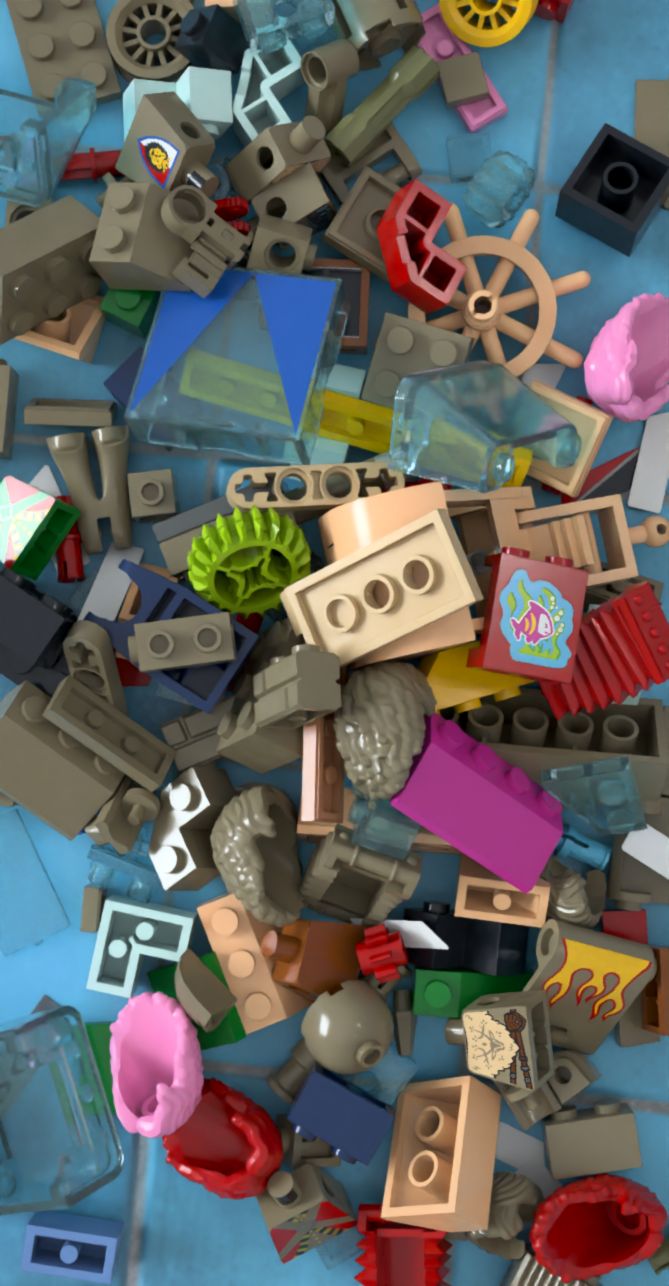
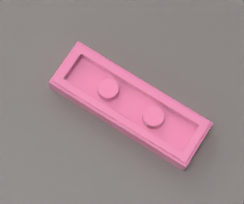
M439 3L421 14L426 34L416 46L422 48L435 62L473 53L468 44L449 29L443 19ZM485 71L484 74L489 89L488 99L453 108L470 136L507 115L508 107Z

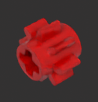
M384 923L364 929L365 941L355 944L357 957L364 976L375 974L376 980H379L380 984L401 978L398 967L409 964L400 931L389 933Z

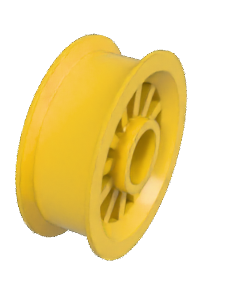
M439 0V6L445 23L458 38L478 47H495L510 41L520 33L532 18L539 0H498L497 3H490L486 0ZM470 4L472 9L467 12L464 6ZM510 6L516 7V12ZM475 13L479 14L478 21L472 17ZM488 17H490L491 25L487 24Z

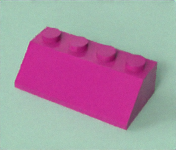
M436 712L431 717L424 714L426 729L424 731V744L421 747L422 752L412 757L413 764L409 769V777L405 781L404 788L391 797V806L523 893H528L536 884L563 834L560 799L553 791L544 789L528 778L520 768L513 767L501 759L489 746L480 744L464 733L455 722L444 719Z

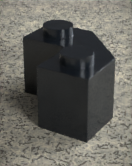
M423 901V908L404 909L403 920L424 922L449 947L448 950L405 947L409 964L429 969L464 968L494 976L524 975L529 926L454 916L455 910H449V903L439 901Z

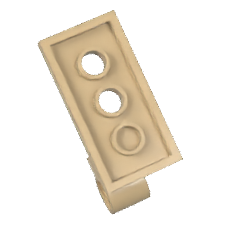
M446 508L436 509L284 588V591L279 594L296 637H304L306 644L320 646V652L335 653L339 657L340 667L350 664L484 599ZM417 561L423 562L429 570V580L423 588L419 587L412 578V568ZM379 580L387 585L390 593L389 601L384 607L380 606L373 596L374 586Z

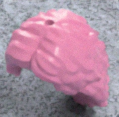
M660 292L655 295L644 293L633 297L632 302L622 306L614 318L605 322L604 327L594 337L590 345L591 349L584 362L585 384L588 397L596 403L600 410L613 415L614 418L629 423L646 420L669 401V384H667L669 382V297H664Z
M160 991L154 994L152 992H144L141 995L132 996L128 1000V1005L118 1013V1020L110 1025V1031L112 1032L109 1048L111 1054V1073L113 1075L112 1093L114 1095L117 1117L129 1133H140L150 1138H161L164 1135L174 1133L193 1114L196 1106L202 1099L203 1070L205 1066L202 1065L201 1048L197 1039L198 1031L193 1026L191 1017L185 1012L179 1000L168 997Z

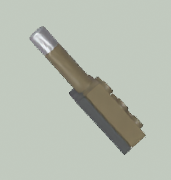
M406 443L362 461L393 463L402 471L405 481L421 475L423 472L412 443ZM357 473L360 480L359 497H364L362 491L366 487H380L382 491L394 486L393 481H386L382 473L379 474V477L374 482L361 483L363 474ZM335 474L327 478L326 489L333 497L343 498L350 493V484L344 476ZM267 478L268 484L264 488H253L249 485L237 490L236 493L243 494L245 501L251 502L255 493L269 492L267 501L272 502L274 501L271 493L273 478ZM283 480L281 481L280 489L289 500H299L304 497L305 485L289 490L288 485ZM226 495L152 525L158 543H161L159 546L171 576L180 577L182 580L190 582L187 557L188 552L192 550L193 537L202 536L203 524L215 526L218 513L225 518L233 516L234 508L229 504ZM332 509L280 511L277 513L278 516L288 514L289 518L293 520V524H298L303 533H306L303 523L322 516Z

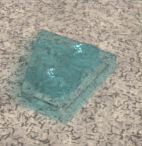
M628 756L541 771L543 789L602 836L625 834L647 829L645 810Z

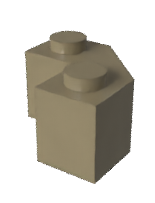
M192 766L161 791L159 800L161 809L154 822L148 853L165 891H198L221 874L216 868L213 859L210 836L224 806L230 803L232 797L237 796L224 769Z

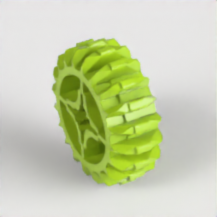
M255 504L249 513H242L235 506L233 516L225 518L218 513L215 526L203 524L202 536L193 537L192 550L188 552L187 557L190 570L188 571V576L196 595L217 609H222V612H230L231 615L239 612L244 620L247 619L250 613L255 612L263 618L265 610L270 608L280 612L282 600L279 594L284 591V588L311 575V551L308 542H305L304 533L299 528V525H294L293 520L289 518L288 514L278 516L273 507L261 514ZM272 549L282 553L281 557L273 555ZM217 570L224 571L227 577L218 573Z

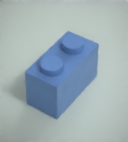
M37 1209L27 1224L20 1270L111 1284L118 1267L124 1222Z

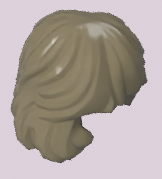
M550 856L539 876L551 885L546 921L554 919L583 928L593 929L599 922L606 907V874L602 873L599 869L587 871V879L585 881V878L581 877L580 873L561 864L557 856Z
M508 1171L493 1173L488 1230L465 1231L468 1240L487 1253L498 1255L507 1260L520 1261L525 1255V1241L518 1240L515 1236L523 1229V1222L532 1223L534 1221L533 1212L538 1210V1205L544 1200L541 1188L525 1175Z

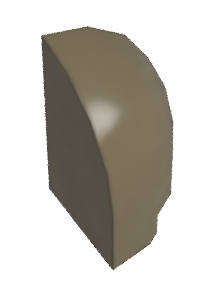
M190 948L181 955L174 976L176 997L194 1022L201 1026L206 1033L211 1032L219 1026L238 999Z

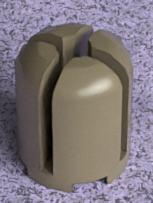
M318 0L335 39L344 38L355 47L359 57L358 71H367L381 67L382 65L378 58L390 54L401 46L406 54L426 34L423 26V17L415 0Z

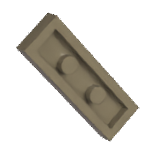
M70 675L60 682L42 715L151 792L161 786L177 751Z

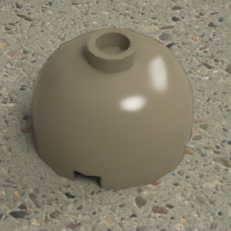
M348 980L340 983L344 989L332 996L328 991L324 992L307 1010L301 1024V1034L305 1037L304 1045L313 1058L324 1068L341 1075H355L377 1065L387 1053L394 1038L393 1016L386 1002L372 985L363 980Z

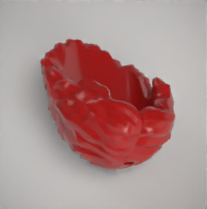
M214 1077L204 1078L202 1099L188 1121L171 1135H164L162 1137V1146L167 1150L166 1163L171 1164L179 1174L188 1180L201 1184L206 1190L213 1192L220 1198L242 1200L263 1194L270 1177L280 1170L283 1161L284 1148L281 1134L267 1111L261 1105L253 1102L251 1098L246 1097L243 1092L237 1091L232 1086L229 1087Z
M607 1173L597 1174L594 1177H585L579 1181L568 1183L565 1187H558L551 1195L547 1196L538 1205V1210L533 1212L535 1220L531 1223L532 1228L529 1232V1240L532 1242L533 1250L536 1252L535 1258L537 1263L544 1266L551 1275L561 1277L562 1282L567 1284L572 1280H589L594 1276L599 1277L609 1274L613 1270L638 1265L641 1261L650 1258L664 1241L662 1230L666 1227L668 1215L665 1207L657 1198L656 1193L650 1192L648 1187L629 1178Z

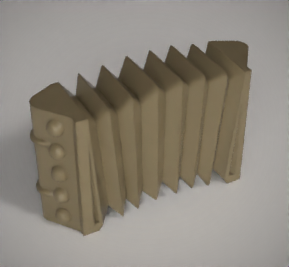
M336 824L334 831L329 832L327 837L322 838L321 843L316 844L309 858L300 887V892L304 897L302 901L304 903L303 908L316 911L318 915L324 914L349 924L352 923L350 918L363 919L361 925L369 927L380 925L387 920L392 908H396L398 904H401L403 899L409 900L421 876L423 855Z

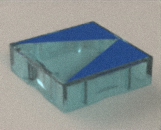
M233 267L231 270L224 271L214 289L204 299L193 290L191 292L162 291L124 415L138 441L193 450L222 449L250 458L310 465L324 412L326 384L337 362L351 308L342 279Z

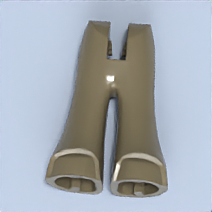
M130 425L109 426L91 431L101 477V499L97 498L86 434L84 432L67 433L46 439L51 456L66 483L72 505L82 511L76 522L87 554L93 555L104 552L102 543L103 531L102 528L100 529L98 519L110 517L111 527L109 529L114 538L116 550L132 548L133 527L127 478L131 443Z

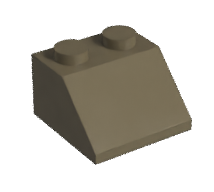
M109 182L89 263L110 289L192 291L171 275L184 256L189 259L194 250L190 248L191 244L181 236L172 233L165 226L161 218V207L163 201L171 193L170 191L150 182ZM179 198L173 200L174 208L190 220L199 222L198 212L189 201Z

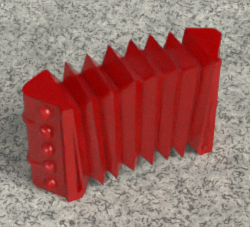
M648 581L627 587L617 598L611 597L596 610L593 608L585 616L582 615L571 684H551L538 681L541 689L540 694L545 697L557 720L561 719L569 710L573 716H576L583 708L589 714H592L598 706L605 710L613 701L621 705L629 695L635 698L642 689L648 691L654 683L658 685L669 679V623L661 609L662 603L658 602Z
M383 1202L359 1204L357 1231L365 1235V1237L356 1246L365 1252L354 1261L365 1268L354 1277L356 1281L364 1286H452L443 1281V1278L450 1272V1269L444 1265L451 1257L446 1252L453 1245L444 1239L449 1232L387 1221L381 1218Z

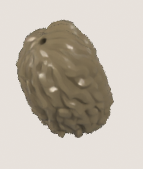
M385 661L370 664L355 671L341 689L342 707L336 710L333 720V728L337 739L336 746L345 760L344 768L347 771V777L352 780L353 785L362 793L369 794L372 800L380 798L387 800L404 788L405 781L409 777V769L413 764L412 757L422 752L421 747L424 744V731L426 729L424 713L431 717L435 712L437 701L432 687L429 686L426 675L410 663Z
M255 786L250 790H244L240 796L232 797L230 803L224 806L221 815H219L218 820L215 822L210 836L213 859L216 868L222 875L221 878L225 882L227 891L230 894L234 893L236 899L241 901L246 911L249 910L257 921L260 920L262 923L284 927L285 925L293 924L299 919L301 909L304 906L302 902L304 897L300 892L303 878L302 864L298 857L297 842L299 837L297 835L296 819L291 812L289 799L279 789L270 788L269 786Z

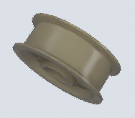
M119 0L116 3L107 21L106 38L115 67L127 82L131 83L136 78L176 83L188 66L196 67L174 48L181 32L180 25L189 10L194 9L188 0ZM161 34L165 36V39L159 44L151 45L146 43V40L151 35ZM170 58L172 61L167 63L166 60ZM155 63H160L161 66H155Z

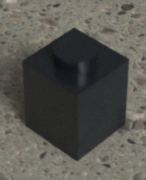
M215 4L189 10L181 22V32L174 48L196 67L231 71V75L239 73L244 52L249 48L253 35L221 6Z

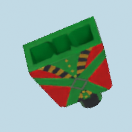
M11 475L4 477L0 483V561L9 569L37 580L82 511Z

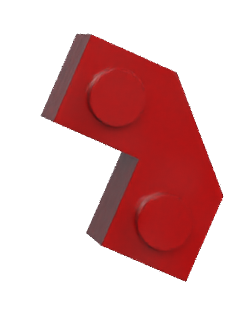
M414 179L396 191L376 231L391 290L424 313L430 314L448 305L468 267L432 243L452 203L419 180Z

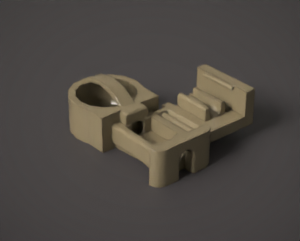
M181 185L176 187L163 201L161 218L165 226L172 233L181 236L191 244L190 248L194 252L189 259L184 256L171 275L204 299L214 289L224 271L231 270L245 254L244 251L254 239V234L250 231L244 236L216 215L214 211L218 205L207 198L200 189L192 185ZM179 198L189 201L198 212L199 222L190 220L174 208L173 200Z

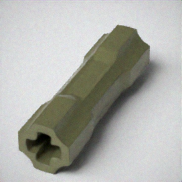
M412 46L391 68L389 75L351 114L346 115L324 138L331 155L343 166L351 169L373 146L375 139L412 101L417 100L439 77L438 72L440 69L435 60L422 48Z

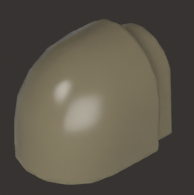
M561 1050L553 1054L555 1074L546 1082L563 1105L589 1087L602 1075L582 1053L575 1050Z

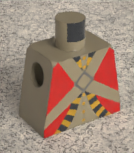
M306 1163L290 1173L286 1171L274 1173L270 1177L264 1193L257 1196L267 1228L283 1264L357 1225L358 1220L342 1183L313 1163Z

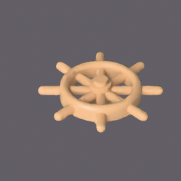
M452 203L444 219L451 243L441 249L468 267L462 278L467 295L456 289L448 305L459 311L427 322L426 313L408 302V319L448 331L464 328L461 333L462 335L475 338L472 349L480 336L490 368H471L466 366L461 385L470 387L496 386L505 417L510 421H515L520 404L512 380L528 371L542 354L572 369H577L582 365V355L552 339L557 317L556 297L587 287L591 282V276L587 271L582 270L553 280L550 279L540 261L525 249L539 222V213L535 209H527L523 213L510 240L501 237L484 235L468 237L459 208L456 204ZM488 256L499 259L485 288H483L474 257ZM516 267L525 275L532 287L500 297ZM538 304V320L535 330L505 315ZM497 330L527 345L518 356L509 362H506ZM378 338L374 343V348L376 347Z

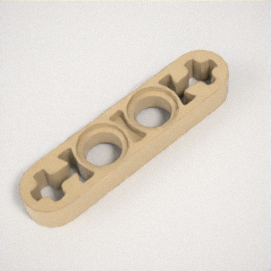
M384 461L250 467L239 469L232 475L226 487V497L232 508L235 509L236 506L243 513H249L254 504L260 512H265L273 507L275 512L334 509L359 499L381 494L380 487H366L362 491L364 497H359L360 480L357 473L363 474L361 483L374 482L380 473L384 474L385 480L393 481L394 484L387 492L404 488L405 479L398 466ZM335 474L344 476L349 481L350 493L343 498H335L330 495L326 489V480L329 476ZM272 477L271 493L274 501H267L269 492H257L254 494L252 501L248 502L245 501L244 495L236 493L235 489L240 488L245 479L250 480V485L253 488H264L268 484L267 478ZM286 477H297L304 483V497L299 500H289L282 494L280 485L281 481Z

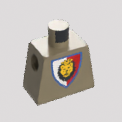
M174 91L144 94L115 168L135 182H150L170 192L181 185H192L200 189L208 198L216 191L219 185V178L207 168L215 149V140Z

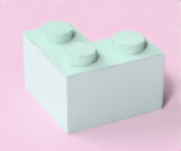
M114 894L108 897L104 904L86 989L131 998L137 990L144 955L178 962L181 955L188 948H191L198 913Z

